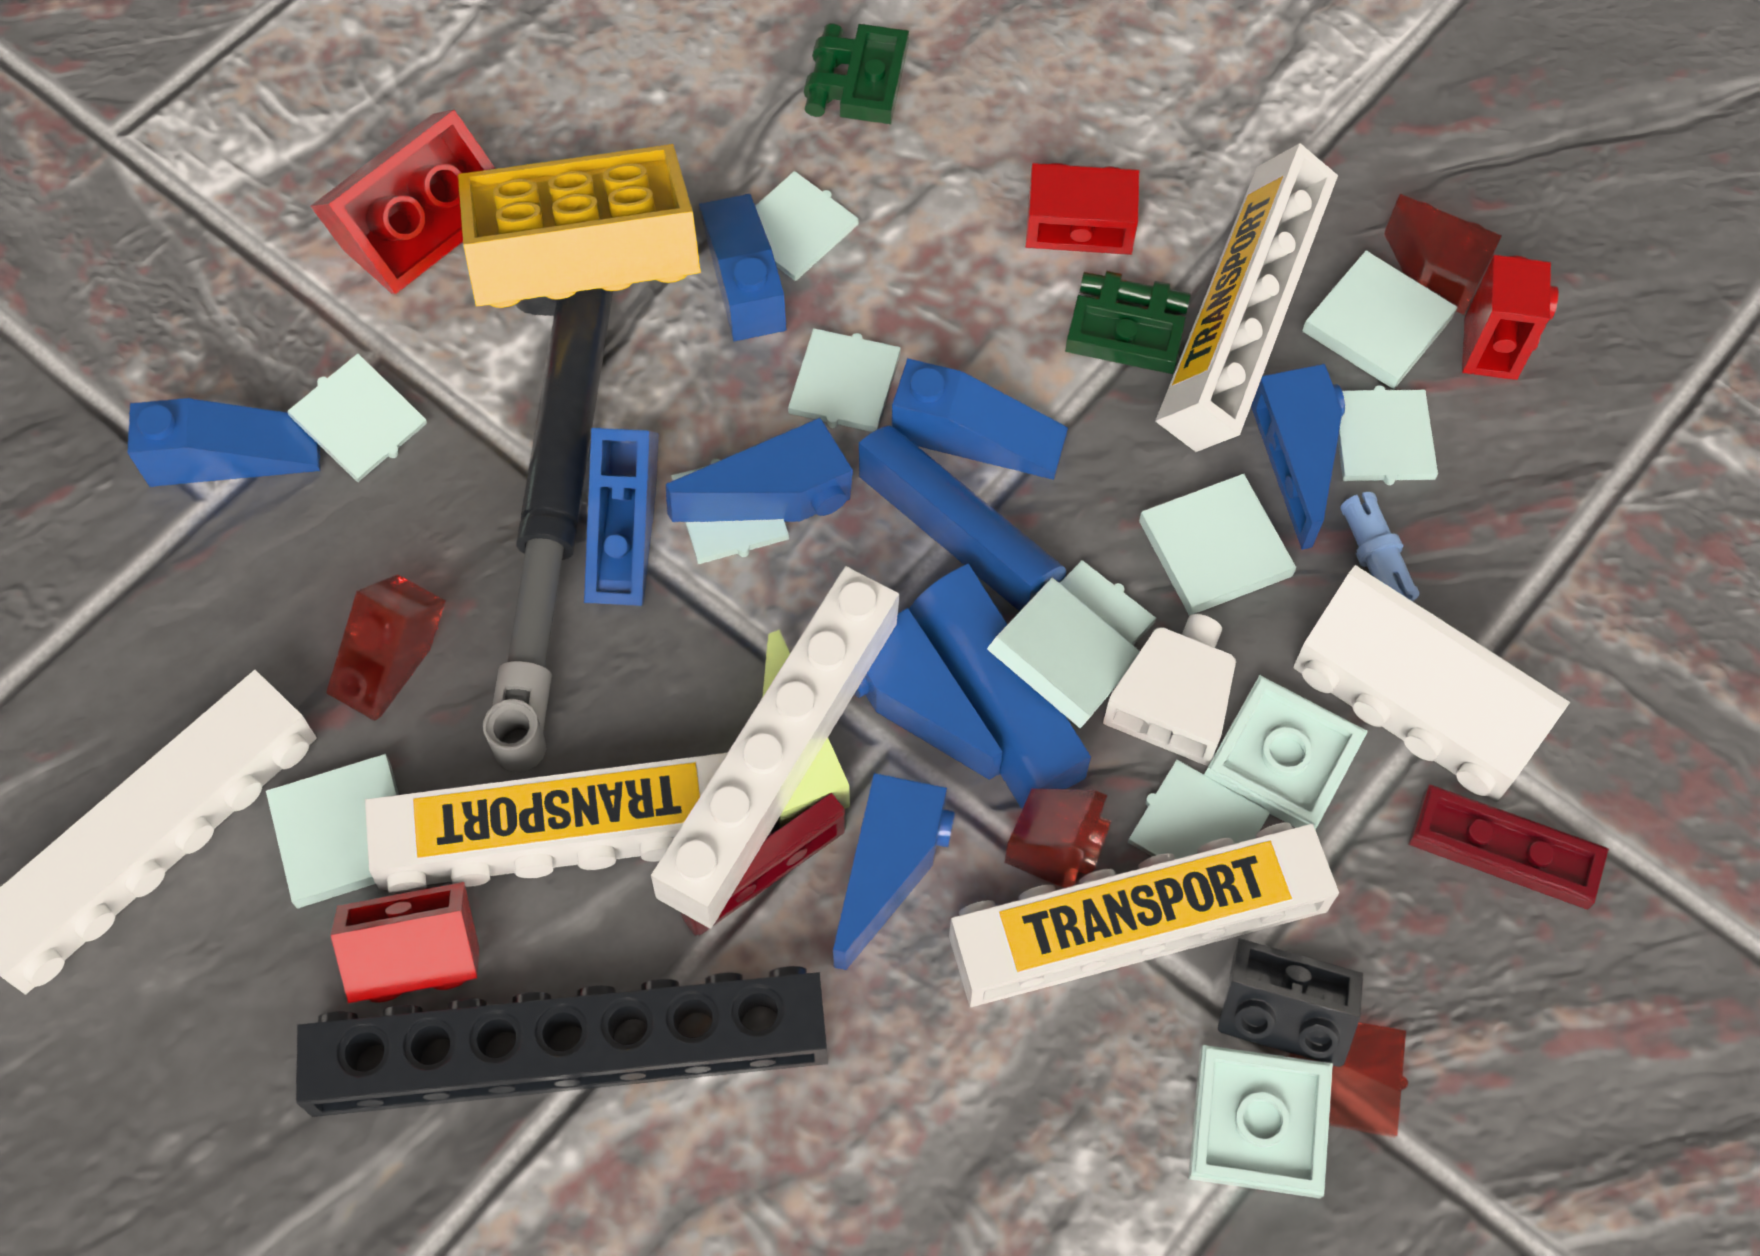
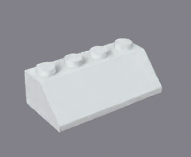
M1356 565L1349 572L1306 639L1293 667L1302 673L1305 681L1314 689L1323 693H1332L1352 706L1356 715L1364 722L1376 727L1382 726L1402 739L1406 747L1414 755L1427 761H1435L1455 774L1457 780L1467 790L1477 795L1488 796L1496 802L1500 800L1570 703Z

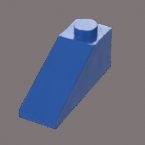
M751 194L700 203L699 211L733 342L786 331L783 288L772 248Z
M907 358L892 404V426L918 447L1052 480L1055 478L1068 427L963 371Z
M1325 364L1262 376L1251 404L1301 550L1313 547L1324 521L1341 418L1345 413V400L1342 389L1338 384H1332Z
M191 398L130 403L127 453L149 487L320 471V445L286 412Z
M818 418L667 483V514L672 522L784 519V522H800L816 514L826 516L837 511L846 501L850 500L853 469L821 418Z
M591 428L584 603L644 605L657 484L659 433Z
M907 608L899 612L897 615V625L856 690L855 696L861 698L866 695L878 714L990 780L999 775L1003 751L910 610Z
M874 773L833 947L834 968L843 970L849 968L931 869L937 846L949 847L956 811L945 809L946 787Z

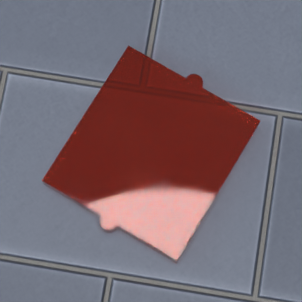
M1362 1022L1358 1023L1344 1065L1341 1067L1333 1066L1329 1126L1393 1138L1398 1136L1401 1091L1408 1086V1080L1403 1076L1406 1030ZM1288 1053V1056H1285V1057H1292V1058H1298V1059H1305V1060L1316 1061V1060L1309 1059V1058H1306V1057H1302V1056H1299V1055H1295V1054H1292V1053Z

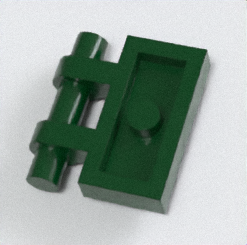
M834 23L824 26L822 36L815 42L812 57L816 63L814 71L807 76L803 91L804 96L807 98L804 108L805 112L813 117L823 116L827 103H830L832 100H840V117L891 125L909 46V31L858 24L855 39L842 38L844 31L841 26ZM841 64L849 65L847 75L834 74L835 68Z
M1106 271L1105 276L1084 272L1079 293L1098 296L1100 299L1081 295L1077 296L1065 352L1173 374L1186 317L1164 313V311L1186 315L1191 293L1170 289V283L1154 281L1152 286L1123 280L1121 273ZM1117 301H1122V302L1132 303V304H1136V305L1146 306V307H1148V309L1139 308V307H1134V306H1129V305L1120 304V303H1116V302H1117Z

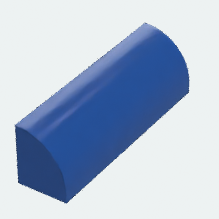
M881 427L859 442V477L962 564L966 565L969 563L974 573L1018 611H1021L1051 578H1054L1058 583L1065 578L1066 568L895 427Z
M969 563L950 572L928 587L913 602L909 610L1003 751L1000 775L1022 811L1086 779L1091 756L1066 716L987 649L996 636L1007 626V623Z

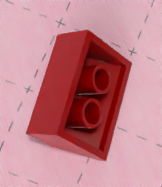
M455 109L433 113L310 207L343 251L391 294H397L463 242L458 174L496 168Z

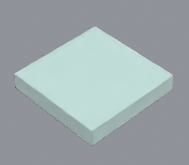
M1365 251L1308 317L1302 331L1394 390L1452 320L1458 307L1370 252Z
M1245 474L1141 512L1139 522L1189 616L1293 577L1296 570L1293 560Z
M1051 578L987 648L1079 728L1086 723L1118 685L1140 652L1054 578Z
M1259 675L1204 775L1266 809L1271 815L1280 820L1291 823L1295 828L1313 824L1316 830L1368 731Z
M386 754L266 791L291 900L297 909L376 884L369 872L365 799L399 795L391 763Z
M1202 1045L1199 1055L1188 1179L1319 1199L1323 1197L1333 1063Z

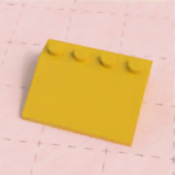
M674 144L458 174L463 245L476 306L491 305L504 308L513 306L523 299L543 296L550 299H564L574 295L577 291L597 288L607 291H618L628 288L632 283L651 280L672 283L684 279L687 275L701 273L693 211Z

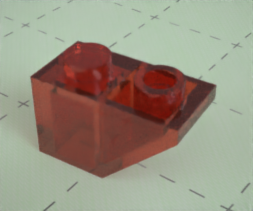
M1402 194L1399 195L1384 233L1403 273L1457 306L1456 312L1465 315L1502 235L1487 230L1477 223L1465 221L1436 209L1426 202L1417 201Z
M398 574L356 591L326 694L374 721L382 717L429 653L446 600Z
M1032 788L1008 841L1004 863L1063 888L1075 886L1080 873L1087 875L1094 872L1103 851L1104 841L1112 823L1111 820L1102 817L1108 795L1096 790Z

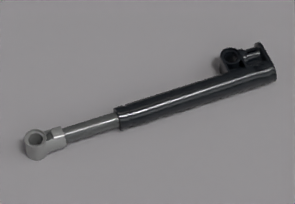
M602 288L577 291L574 295L564 299H550L543 296L523 299L516 304L517 308L524 313L554 316L516 542V547L525 556L508 661L499 666L493 706L486 713L483 721V733L496 761L504 769L513 772L528 771L536 767L543 759L547 749L543 730L552 674L546 669V661L562 560L570 558L574 552L591 440V428L593 427L613 291H607ZM522 728L529 730L527 735L517 743L508 744L502 742L503 737L514 729Z

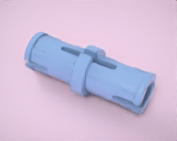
M1363 492L1362 498L1365 503L1362 505L1358 495L1350 497L1342 503L1340 510L1345 516L1359 547L1356 550L1359 564L1363 567L1367 566L1373 577L1409 600L1414 601L1420 593L1414 585L1400 554L1403 544L1399 535L1390 532L1377 503L1375 493Z

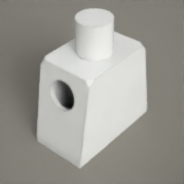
M1192 614L1187 620L1182 635L1166 628H1156L1112 692L1103 724L1209 766L1222 735L1236 659L1231 654L1215 648L1222 632L1221 625L1211 617L1202 614Z

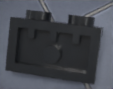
M1239 938L1232 959L1228 989L1219 1017L1218 1031L1243 1040L1319 1062L1333 1063V1066L1341 1067L1346 1061L1360 1020L1363 973Z

